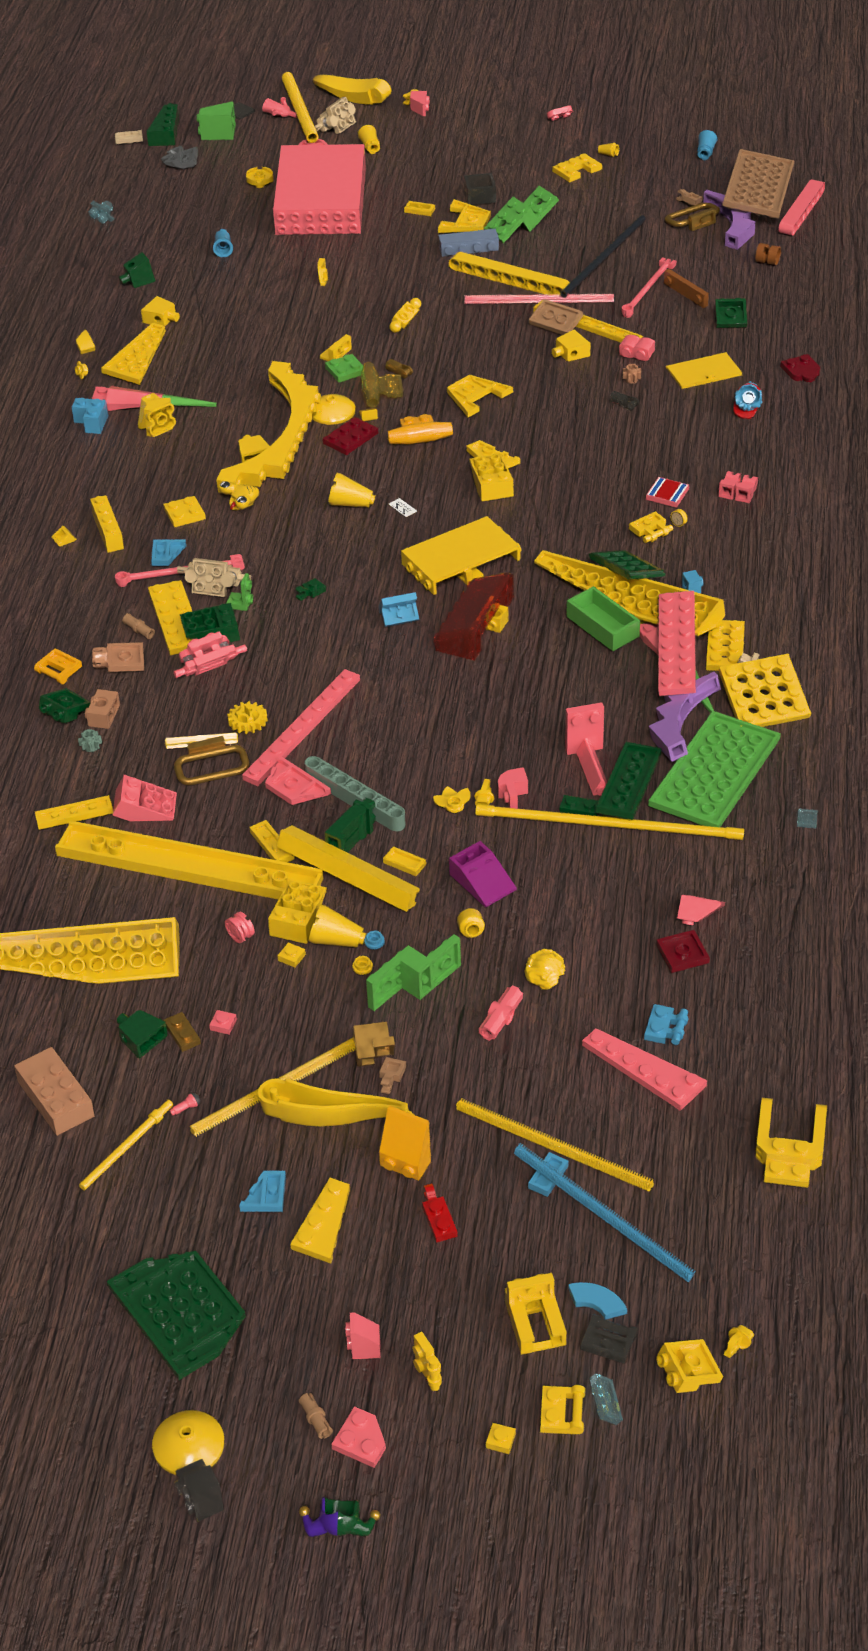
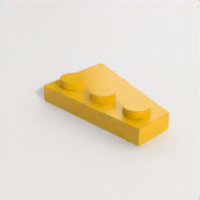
M479 440L466 446L467 452L474 458L477 456L501 454L507 468L520 464L519 457L515 456L513 458L506 451L499 452L495 450L494 446Z

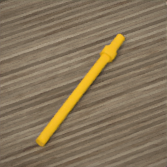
M167 1100L158 1109H154L148 1115L149 1118L79 1184L80 1188L86 1190L154 1124H158L164 1118L163 1115L173 1107V1103Z

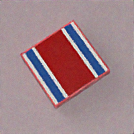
M658 477L646 494V500L677 508L688 492L689 485Z

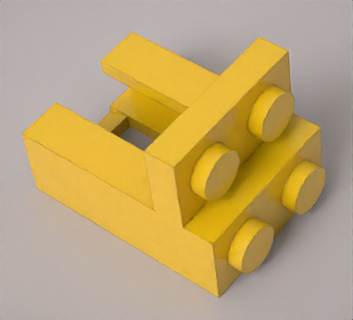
M538 1274L534 1277L519 1278L507 1282L505 1303L521 1355L566 1345V1329L554 1295L553 1274ZM542 1312L550 1340L533 1343L535 1338L527 1315Z

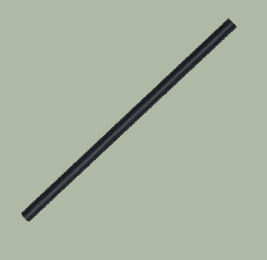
M640 215L560 292V295L566 297L646 220L645 216Z

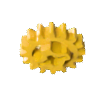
M250 701L247 704L240 702V706L234 705V709H230L228 714L229 726H232L233 731L238 729V733L245 731V734L249 731L255 733V729L261 730V726H266L268 721L266 709H263V705L257 706V702L250 704Z

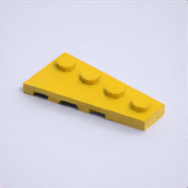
M329 1178L290 1244L292 1250L330 1264L332 1263L333 1251L336 1247L338 1232L342 1224V1216L345 1212L350 1192V1184Z

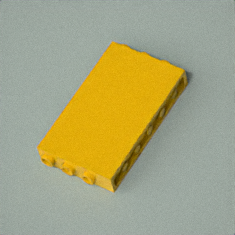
M486 516L401 550L402 565L407 571L414 575L416 580L420 581L426 590L435 595L437 594V582L462 573L468 568L472 569L508 553L517 561L520 560L521 547L500 526L496 525Z

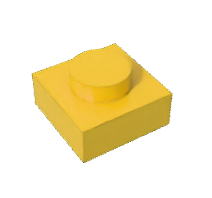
M288 942L278 954V961L296 968L306 955L305 949Z
M492 1423L486 1441V1448L509 1454L516 1435V1429Z

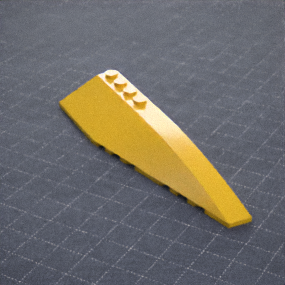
M544 550L534 560L535 564L583 590L594 586L638 619L658 625L659 594L689 591L646 578L628 580L606 567ZM694 592L695 635L699 636L719 625L725 617V609L722 599Z
M173 917L0 933V969L95 984L179 977V923Z

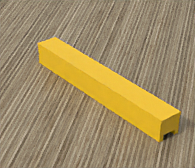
M293 825L280 831L278 848L406 912L416 905L415 898L420 888Z

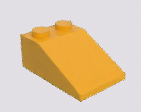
M389 1106L379 1151L380 1166L403 1174L407 1178L419 1181L431 1162L429 1120Z

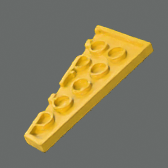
M151 323L101 367L102 373L140 385L166 332L165 326Z

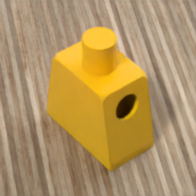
M158 296L141 309L142 322L146 324L156 323L166 326L170 321L177 322L180 317L179 313L175 312L174 303Z
M572 330L556 339V348L552 349V355L555 358L561 356L566 361L589 357L590 342L576 330Z
M250 435L243 436L238 441L241 462L243 463L259 455L270 447L269 444L260 435L252 437Z

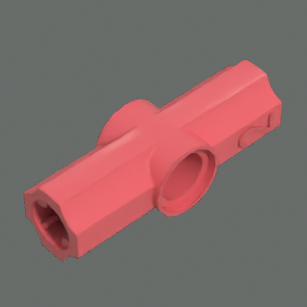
M507 987L498 1002H492L488 1016L479 1027V1034L484 1039L489 1041L495 1039L503 1026L509 1025L512 1021L514 1011L523 999V993L518 987Z

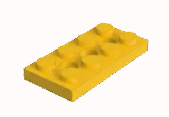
M722 620L717 627L709 630L706 670L719 671L721 666L738 663L743 653L745 621Z

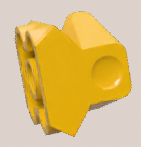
M155 393L141 398L138 428H146L147 436H158L173 429L176 419L172 415L174 405L171 404V399L160 398Z

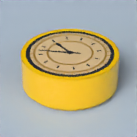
M677 509L671 513L670 518L675 526L681 527L686 524L687 515L683 510Z

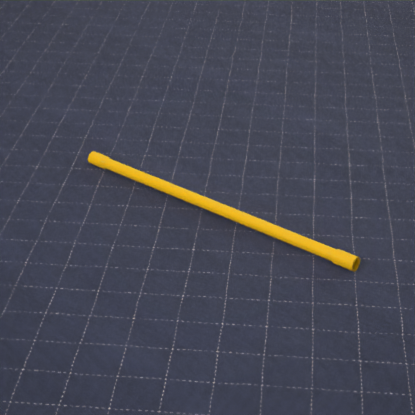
M483 804L476 805V815L499 816L672 832L743 840L744 837L743 828H722L495 807Z

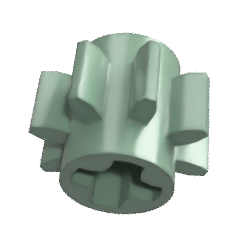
M92 729L83 731L81 738H78L79 746H82V750L87 752L96 751L99 749V744L102 743L98 731Z

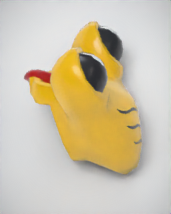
M228 481L219 484V491L221 493L231 495L229 500L230 510L245 509L253 505L259 496V489L252 485H236Z

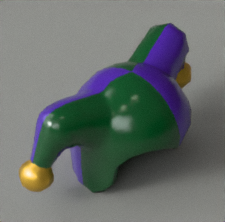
M322 1497L320 1516L314 1521L309 1517L310 1510L307 1506H302L299 1510V1514L303 1518L305 1532L309 1537L319 1536L327 1532L335 1536L346 1534L368 1536L371 1534L375 1522L380 1519L379 1511L372 1510L370 1518L366 1522L362 1521L359 1518V1499L354 1501H338Z

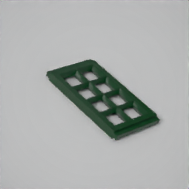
M626 550L589 553L591 560L628 580L665 576L664 570Z

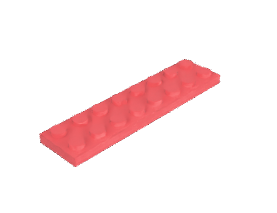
M694 591L659 594V696L696 693Z

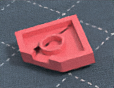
M355 1406L331 1444L332 1450L375 1468L386 1449L376 1416Z

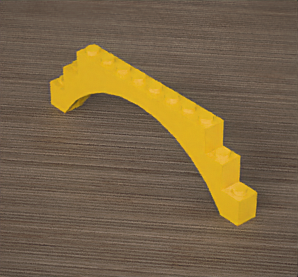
M272 361L268 370L270 384L277 388L290 404L291 416L287 427L282 435L259 455L243 463L221 469L216 480L218 493H221L219 491V484L224 481L232 482L236 485L246 484L260 487L266 477L284 479L286 473L289 472L290 463L294 461V454L298 452L299 443L302 442L303 434L307 432L308 423L311 422L312 414L316 411V405L321 399L318 386L307 385L303 374H294L293 370H291V363Z

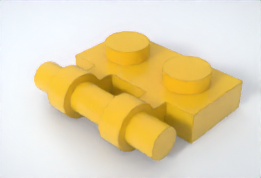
M656 511L629 523V529L638 537L646 535L643 537L644 543L653 542L658 537H664L673 531L672 525L665 526L666 519Z
M423 1332L414 1335V1346L412 1349L415 1359L413 1363L416 1370L424 1374L431 1390L437 1391L442 1383L440 1375L441 1364L434 1355V1348Z

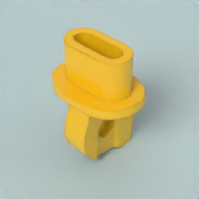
M484 779L481 790L475 793V805H490L494 801V795L491 793L490 779Z
M743 1325L731 1328L728 1333L730 1340L724 1355L731 1358L739 1348H748L751 1345L754 1333Z

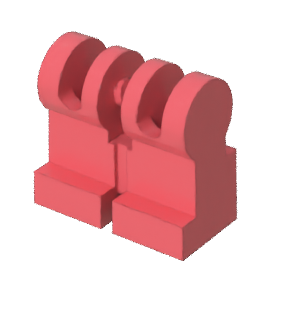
M728 471L724 480L720 482L719 497L731 500L735 497L736 501L750 503L753 493L757 488L758 477L753 476L749 479V475H744L741 482L740 473L733 475V472Z

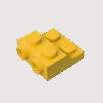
M703 1339L664 1343L657 1354V1364L661 1368L664 1367L667 1373V1383L670 1387H674L676 1393L697 1391L700 1385L720 1383L723 1378Z

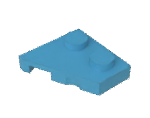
M186 539L153 540L152 566H169L186 547Z
M263 1171L258 1178V1182L253 1184L249 1190L246 1200L241 1201L240 1212H283L286 1172Z

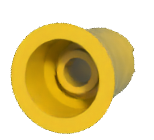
M372 125L361 127L358 131V138L370 154H375L380 150L375 127Z

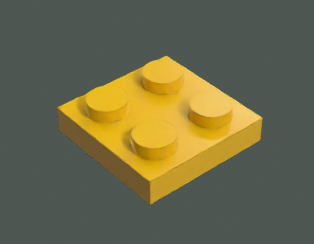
M195 496L163 504L164 510L174 527L206 519L205 513Z

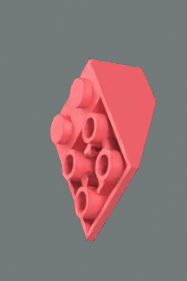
M124 775L116 788L112 815L128 821H173L177 792Z

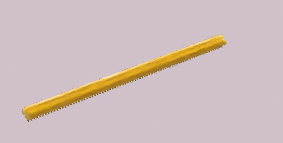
M354 1037L277 1079H290L293 1081L297 1079L299 1081V1079H303V1076H308L307 1073L310 1075L312 1071L314 1073V1070L317 1071L319 1068H323V1065L325 1067V1064L328 1065L332 1061H336V1058L339 1059L343 1055H347V1052L349 1054V1051L352 1052L355 1049ZM258 1089L190 1125L191 1133L197 1137L199 1132L202 1134L201 1131L204 1133L203 1130H205L206 1132L208 1127L209 1129L213 1128V1125L215 1127V1124L218 1125L217 1122L219 1124L220 1122L222 1123L224 1118L227 1120L226 1117L228 1119L229 1116L231 1118V1115L234 1117L236 1113L238 1114V1111L239 1113H241L240 1110L242 1112L243 1110L245 1111L247 1106L248 1108H250L249 1105L251 1107L252 1105L254 1106L256 1101L259 1103Z
M463 1098L456 1104L457 1110L543 1147H547L550 1150L639 1188L650 1191L654 1185L653 1179L650 1181L651 1178L648 1180V1177L645 1179L646 1176L644 1178L643 1175L640 1177L641 1174L638 1176V1172L635 1175L636 1172L633 1174L632 1170L630 1173L631 1170L628 1172L626 1167L624 1170L623 1166L621 1168V1165L618 1168V1164L617 1166L616 1163L613 1165L614 1162L611 1164V1161L608 1163L609 1160L606 1162L604 1158L601 1160L599 1156L596 1158L594 1154L592 1156L591 1153L589 1155V1152L586 1154L587 1151L585 1153L582 1149L579 1151V1147L574 1149L572 1144L567 1145L565 1141L562 1144L560 1139L557 1142V1138L555 1140L553 1136L550 1138L548 1134L545 1136L546 1133L543 1135L541 1131L539 1133L538 1130L536 1132V1129L533 1131L534 1128L531 1130L529 1126L527 1128L526 1125L524 1127V1124L521 1126L522 1123L519 1125L517 1121L514 1123L515 1120L512 1122V1119L508 1118L507 1120V1117L505 1118L503 1115L501 1117L498 1113L495 1115L496 1112L493 1114V1111L491 1112L489 1109L486 1111V1108L484 1109L482 1106L479 1107L477 1104L474 1106V1103L472 1104L470 1101L467 1103V1100L465 1101Z

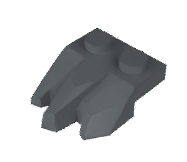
M178 146L167 151L168 155L163 156L161 160L168 166L182 169L192 168L197 163L198 149L193 147L183 150L182 146Z

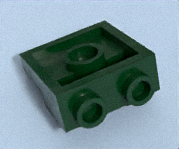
M746 298L715 299L716 328L747 327Z
M64 688L41 695L39 709L42 713L52 716L56 721L68 723L69 721L76 720L78 713L89 708L91 702Z

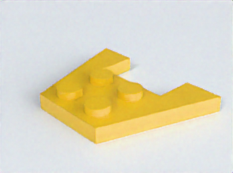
M454 199L450 205V211L461 214L456 223L441 221L438 233L484 230L491 217V211Z
M468 375L447 387V393L467 417L479 412V406L473 402L492 392L500 398H504L513 393L512 386L473 375Z

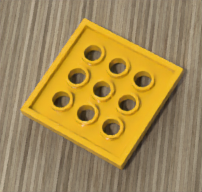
M789 654L719 667V674L736 719L765 727L810 718L811 712ZM777 671L781 676H775L772 672ZM755 675H761L764 679L758 680L755 678ZM744 678L746 682L741 683L737 679ZM783 686L786 688V691H780L777 687ZM760 690H767L769 694L764 695ZM749 693L752 697L746 698L743 696V694ZM788 701L792 706L788 707L783 702ZM766 705H772L775 709L769 710L766 708ZM754 708L757 710V713H751L748 709Z

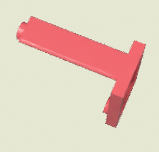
M603 703L567 708L565 751L567 755L577 753L592 794L601 796L607 780L595 750L603 749Z

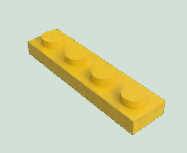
M108 795L35 811L38 829L40 830L68 824L69 821H81L112 814L113 807Z

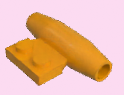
M427 414L420 415L419 417L408 416L400 419L401 427L388 431L389 444H416L436 441L453 435L451 422H434L432 416Z

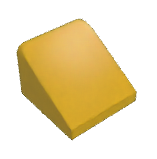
M375 408L359 411L363 421L378 419L377 409Z
M64 525L52 536L58 546H63L77 540Z

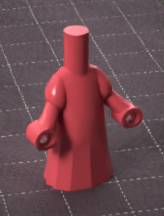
M285 97L280 99V103L267 98L263 104V112L270 113L273 116L297 118L296 112L291 111L287 105Z

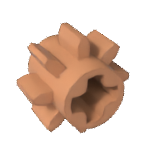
M628 364L626 368H623V379H626L628 383H636L638 379H641V368H638L636 364Z

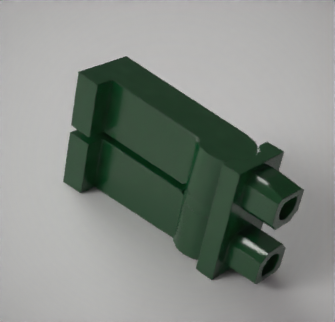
M365 798L363 801L356 799L353 802V806L325 831V842L348 853L359 840L366 838L367 833L371 834L373 832V823L376 821V816L372 810L375 807V801L369 798Z

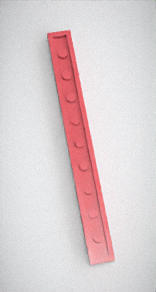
M344 669L242 774L243 780L259 786L271 774L272 768L277 764V758L279 756L286 758L360 681V675Z

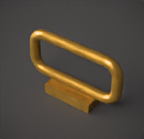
M700 203L668 214L665 217V222L674 227H682L689 224V230L694 231L716 223V215L720 212V208L712 203ZM704 208H709L707 210L689 215L688 219L682 221L673 220L674 218L689 214L691 212Z
M223 736L187 743L188 755L179 757L174 763L177 779L184 785H195L244 773L249 767V759L245 749L239 745L225 746ZM230 752L239 753L242 761L240 767L193 778H186L181 767L186 762Z

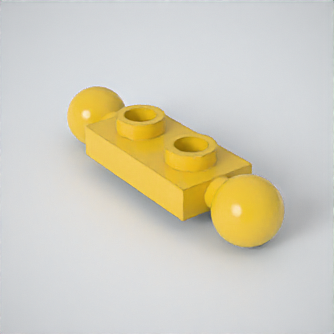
M413 298L410 300V303L406 302L394 315L389 326L392 332H399L401 327L404 329L417 315L421 307L420 299Z

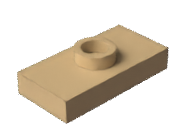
M142 130L115 133L116 144H131L143 141Z

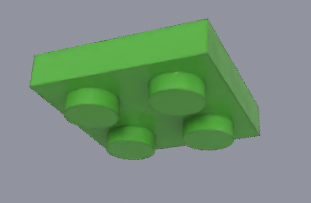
M353 354L325 362V368L338 383L366 374V368Z

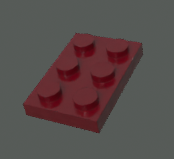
M354 417L325 436L323 444L348 455L379 433L378 428Z

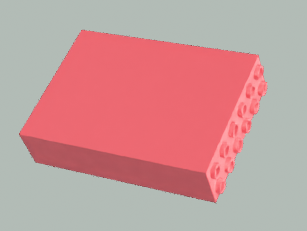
M364 144L281 145L273 208L275 235L361 234L366 172Z

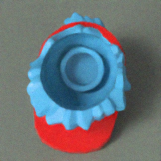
M749 381L742 385L735 393L733 411L736 416L743 419L754 417L757 409L762 404L760 388L757 384Z

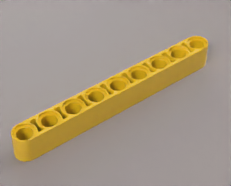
M457 252L449 260L450 268L455 271L545 295L549 294V296L550 294H558L559 296L560 292L570 283L566 279L464 252Z

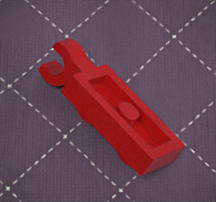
M432 1183L424 1185L426 1201L422 1202V1208L436 1243L458 1237L457 1229L444 1197H436Z

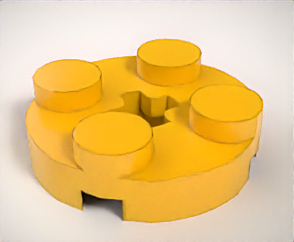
M254 167L246 172V182L256 185L257 188H262L264 185L274 181L273 171L267 167H262V169Z

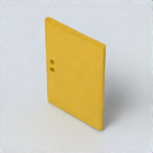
M727 352L666 366V369L682 389L742 375L741 370Z

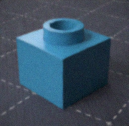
M696 570L682 573V588L701 594L703 579Z

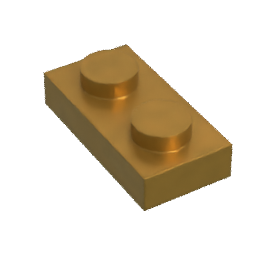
M183 1012L164 1019L167 1030L182 1052L201 1044L199 1036Z

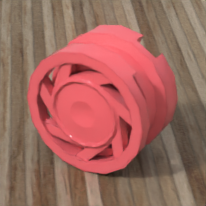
M237 912L233 917L225 920L228 934L239 944L244 942L246 937L250 938L255 933L252 922L245 919L246 915L243 912Z

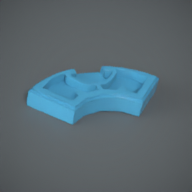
M580 1282L568 1284L575 1307L585 1306L593 1308L600 1312L605 1320L627 1314L625 1304L611 1290L593 1283Z

